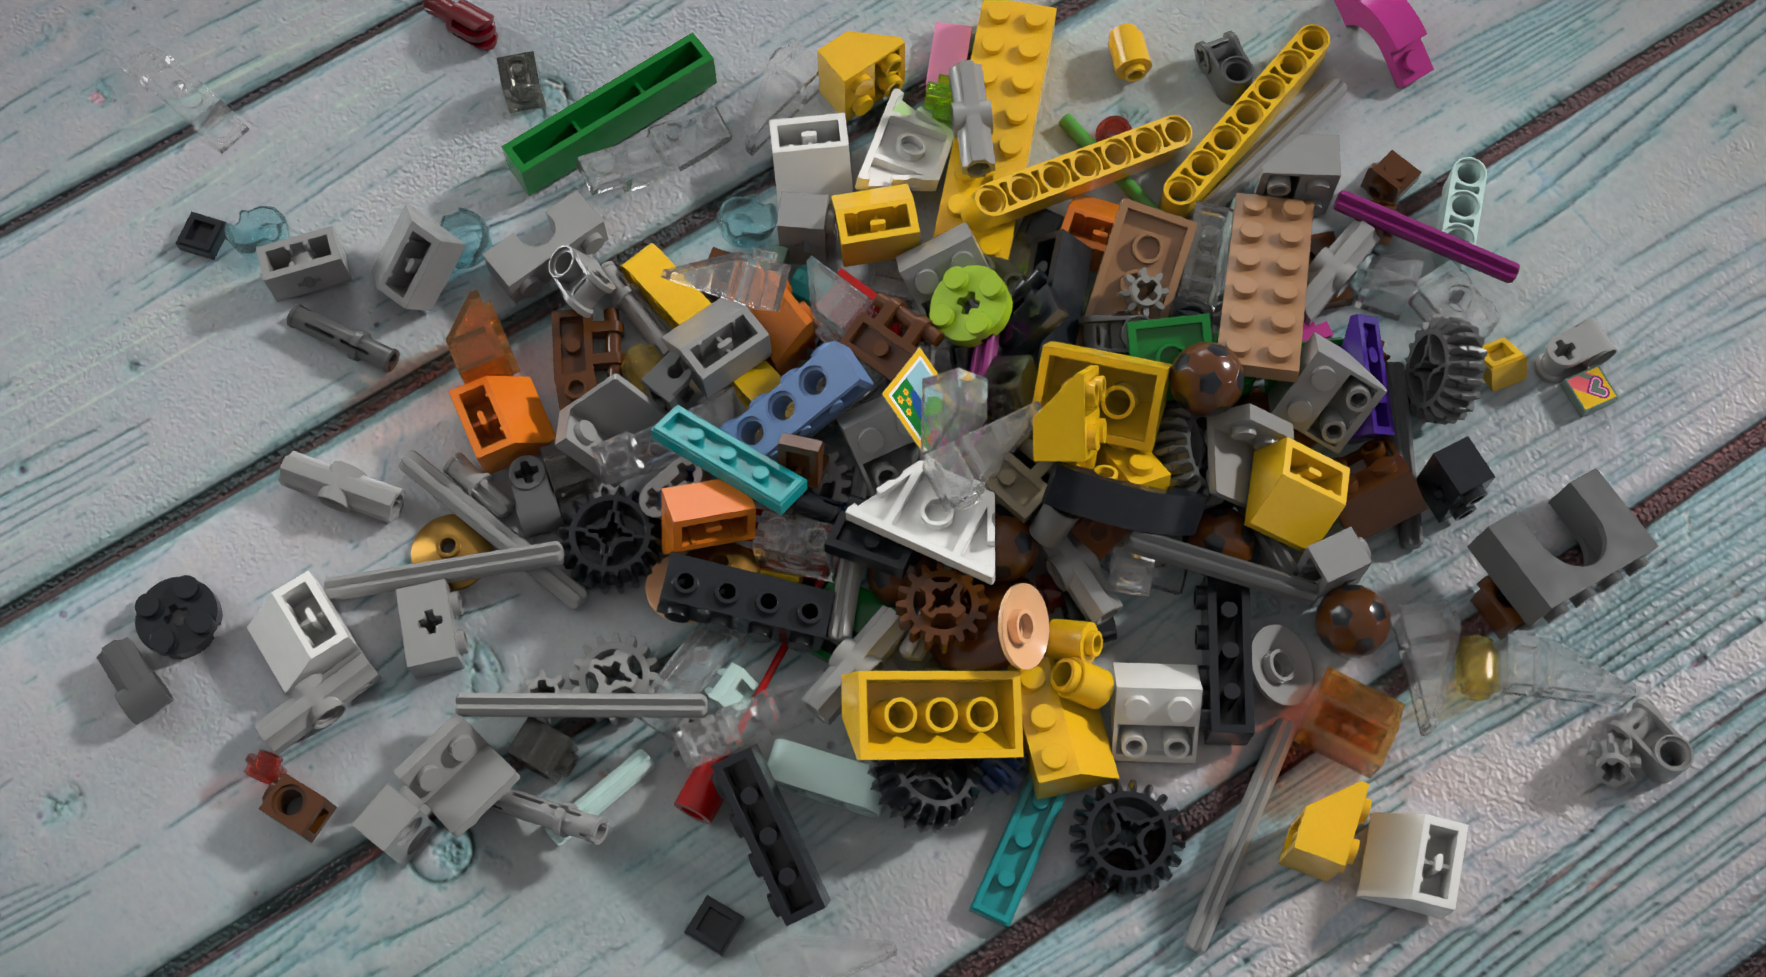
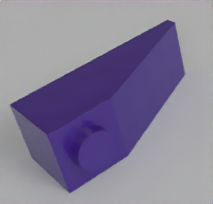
M1362 314L1351 315L1342 349L1349 352L1387 389V393L1348 441L1347 444L1353 445L1373 439L1395 436L1378 317Z

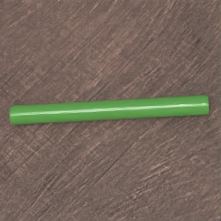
M1070 113L1063 116L1059 121V125L1081 148L1097 142ZM1130 176L1115 181V184L1132 201L1162 210Z

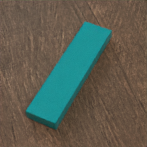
M678 404L651 428L653 440L780 515L807 490V480Z
M1029 773L971 903L970 912L1009 929L1067 794L1064 793L1037 800Z

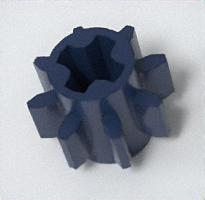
M1024 753L1023 758H981L976 765L984 773L979 783L992 795L1000 789L1007 795L1011 794L1029 774V771L1022 765L1028 756Z

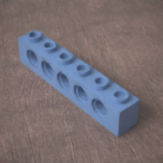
M833 340L816 348L808 362L800 368H794L784 374L777 387L769 393L756 397L750 403V409L739 418H733L725 422L719 429L778 463V442L783 433L811 438L876 385L852 350ZM825 376L826 386L821 393L817 394V383ZM791 402H794V413L789 419H786V408ZM760 427H762L763 437L761 441L756 444L755 434ZM688 467L686 469L688 477L684 481L693 483L695 479L692 474L696 468ZM711 474V480L719 479ZM658 492L657 497L659 501L657 506L662 508L661 493Z

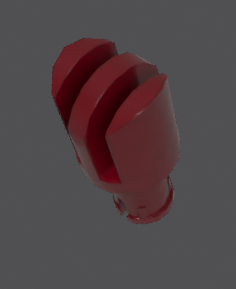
M424 0V11L445 21L448 32L480 50L489 51L495 48L498 34L496 32L494 15L467 0H459L458 2L452 0Z

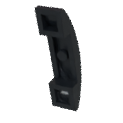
M1055 461L1042 502L1077 516L1121 528L1161 535L1193 536L1196 533L1209 497L1203 493L1168 486L1167 490L1099 476L1093 469Z

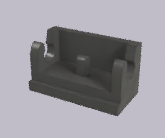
M673 349L641 379L648 397L668 412L677 404L685 409L684 404L689 402L694 395V390L689 386L693 376L691 369L683 370L680 363L682 360L681 356ZM701 402L696 405L691 413L701 418L705 412L704 403Z

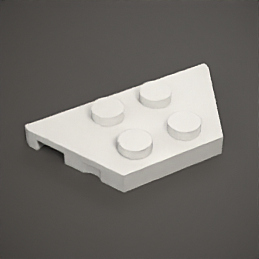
M893 88L858 175L855 188L858 190H870L908 184L910 191H936L953 144V130L945 124L936 121L932 114L920 106L915 111L902 101L904 93L897 88Z
M919 460L905 469L900 477L888 480L876 488L877 494L859 506L854 503L847 508L845 513L848 521L993 585L995 581L994 492Z

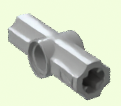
M973 60L959 61L955 66L949 67L950 91L953 103H951L953 136L958 139L962 174H967L971 178L985 177L988 173L995 171L996 161L991 135L993 134L991 101L986 99L982 64H977Z
M1353 220L1330 248L1324 247L1309 265L1303 324L1309 326L1333 297L1338 298L1344 292L1358 272L1357 268L1378 245L1380 238L1377 236L1375 228L1365 221L1358 222Z
M292 451L290 455L285 456L280 466L278 481L282 486L316 497L322 504L339 512L350 513L351 510L392 524L399 517L404 507L406 493L402 488L368 477L359 468L342 461H334L333 464Z
M1038 511L1034 512L1029 518L1030 521H1032ZM1070 532L1058 548L1045 547L1039 543V550L1046 559L1045 564L1051 578L1061 591H1068L1087 622L1101 625L1122 610L1123 604L1100 572L1101 566L1097 556L1078 540L1074 534Z
M883 605L854 639L850 637L842 641L830 657L829 668L801 699L803 705L823 723L831 725L842 713L841 675L855 671H884L885 661L907 636L910 629L900 630L899 619L901 616L896 615L895 610Z
M358 648L324 674H313L298 683L292 690L289 700L254 724L257 729L256 731L276 755H279L311 730L323 729L336 722L345 713L346 705L377 683L382 677L363 651Z

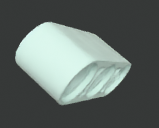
M1464 157L1455 162L1443 186L1436 229L1474 245L1477 241L1487 179V169L1480 160L1473 157ZM1455 212H1459L1464 216L1457 215ZM1432 252L1434 263L1443 270L1455 271L1463 266V264Z
M784 739L775 740L767 765L779 790L867 817H879L883 805H878L882 795L878 791L870 790L872 782L875 780V778L867 774L870 765Z

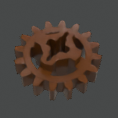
M939 561L935 571H930L925 564L921 565L920 577L909 573L906 580L907 586H899L898 599L900 601L896 602V615L901 616L899 619L900 630L911 628L909 641L914 643L922 638L925 640L924 650L926 651L931 649L933 643L939 644L941 653L947 652L948 644L954 643L959 651L964 648V637L975 642L978 637V628H984L986 625L987 615L984 613L988 611L989 600L982 598L985 590L984 585L977 584L973 586V576L968 574L962 576L959 574V570L953 567L951 571H947L944 568V564ZM965 598L970 606L969 615L966 614V607L962 605ZM915 600L919 601L918 606L921 608L919 616H917L913 604Z

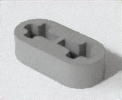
M682 456L677 458L642 489L639 496V504L642 511L648 516L662 519V508L655 506L659 501L657 493H661L662 488L692 484V482L684 481L688 477L686 470L688 467L696 468L692 474L695 479L693 483L710 481L711 473Z

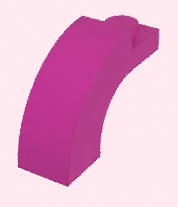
M1334 0L1345 26L1356 25L1361 27L1374 39L1382 52L1397 88L1405 87L1434 70L1421 40V37L1427 35V32L1407 0Z

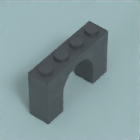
M1597 468L1568 483L1548 502L1579 542L1584 557L1583 567L1564 563L1550 554L1517 512L1488 526L1467 546L1528 627L1543 619L1548 624L1553 623L1570 610L1567 606L1568 604L1572 603L1575 608H1578L1597 595L1594 590L1595 588L1599 587L1602 592H1605L1615 586L1624 578L1621 575L1624 571L1629 577L1636 574L1650 563L1646 556L1659 546Z

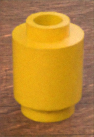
M1122 24L1110 31L1107 45L1116 76L1128 82H1135L1144 78L1151 69L1152 63L1143 33L1134 24Z
M1052 619L1049 622V640L1045 656H1049L1055 661L1063 658L1078 657L1092 663L1095 657L1100 655L1103 647V637L1095 623L1066 619Z
M1078 657L1063 658L1055 664L1051 672L1050 682L1052 687L1057 690L1059 696L1090 709H1099L1112 697L1114 679L1111 672Z

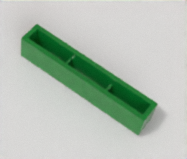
M693 32L501 146L509 170L528 196L533 195L715 85L717 78L714 58Z

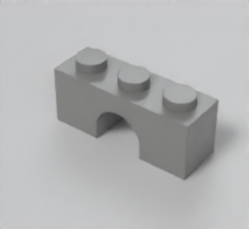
M577 189L545 211L551 230L555 233L547 244L538 247L528 246L515 233H512L482 254L490 274L515 304L524 298L534 296L540 291L542 285L553 279L549 273L548 265L552 254L557 248L569 245L585 255H591L599 251L604 242L609 240L604 221Z

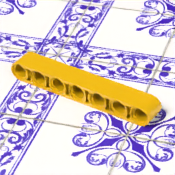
M1316 24L1302 27L1173 172L1163 187L1159 203L1162 211L1188 219L1189 213L1219 185L1320 69L1330 44V35L1324 27ZM1240 121H1245V122L1249 123L1250 125H1248V124H1243V123H1241ZM1217 146H1223L1228 148L1229 150H1222ZM1195 172H1203L1206 174V176L1198 175ZM1172 197L1182 198L1184 201H1175L1172 199Z
M1169 115L985 183L978 187L961 208L962 221H967L970 229L973 231H987L1168 162L1192 139L1191 125L1181 116ZM980 204H982L983 206H985L988 211H986L985 209H983Z
M653 243L648 244L620 266L623 275L629 283L635 284L640 289V295L672 329H675L712 304ZM764 360L726 387L747 409H750V403L759 395L771 392L780 384L782 377ZM791 402L786 408V419H789L794 413V402Z

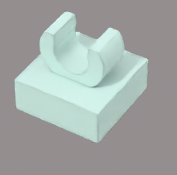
M731 663L728 669L721 668L718 670L717 673L721 676L720 680L713 689L707 686L705 692L708 698L728 718L739 722L759 684L744 668Z

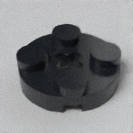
M190 575L172 577L157 583L147 593L139 596L134 606L136 611L135 628L140 640L151 651L158 655L169 656L171 659L190 658L209 647L215 639L213 634L217 630L218 623L221 625L223 617L222 607L217 596L205 584ZM176 610H188V614L183 617L184 624L177 626L174 622L169 623L170 617H172Z

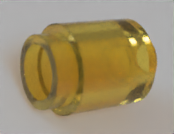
M637 344L626 351L623 356L625 360L622 362L621 368L633 386L647 395L641 379L663 358L653 345L644 346L643 344Z
M1474 635L1460 639L1459 647L1455 650L1456 690L1465 694V697L1469 700L1482 701L1490 699L1491 694L1498 692L1500 689L1498 649L1494 647L1493 639L1486 636Z

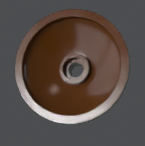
M974 577L973 586L983 584L985 590L982 598L989 600L988 611L984 613L987 615L985 627L978 628V637L975 642L964 637V648L960 651L955 647L954 643L948 644L947 652L941 653L939 644L933 643L929 650L932 657L949 671H998L1011 665L1004 655L999 640L998 615L1000 605L1005 593L1015 584L1027 583L1036 589L1037 587L1025 577H1021L1013 582H994L993 585ZM965 598L962 605L966 607V614L969 615L970 606Z

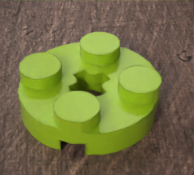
M970 265L963 268L954 266L945 272L943 280L933 293L929 317L937 329L944 333V337L949 342L962 347H975L983 344L981 340L989 337L991 334L996 336L1005 328L1012 313L1013 302L1007 285L994 270L980 265ZM975 298L979 303L978 308H971L969 313L965 314V309L963 308L965 303Z

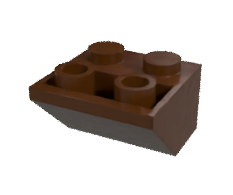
M1388 437L1367 441L1360 449L1343 457L1333 458L1334 461L1350 468L1346 506L1338 516V520L1343 529L1352 527L1357 537L1366 539L1428 509L1410 468Z

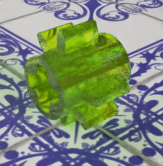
M939 73L938 82L928 81L924 109L933 110L932 117L935 120L951 122V103H953L950 91L949 75Z

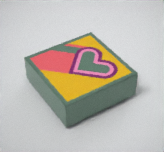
M1599 365L1568 377L1560 384L1580 417L1609 406L1619 398Z

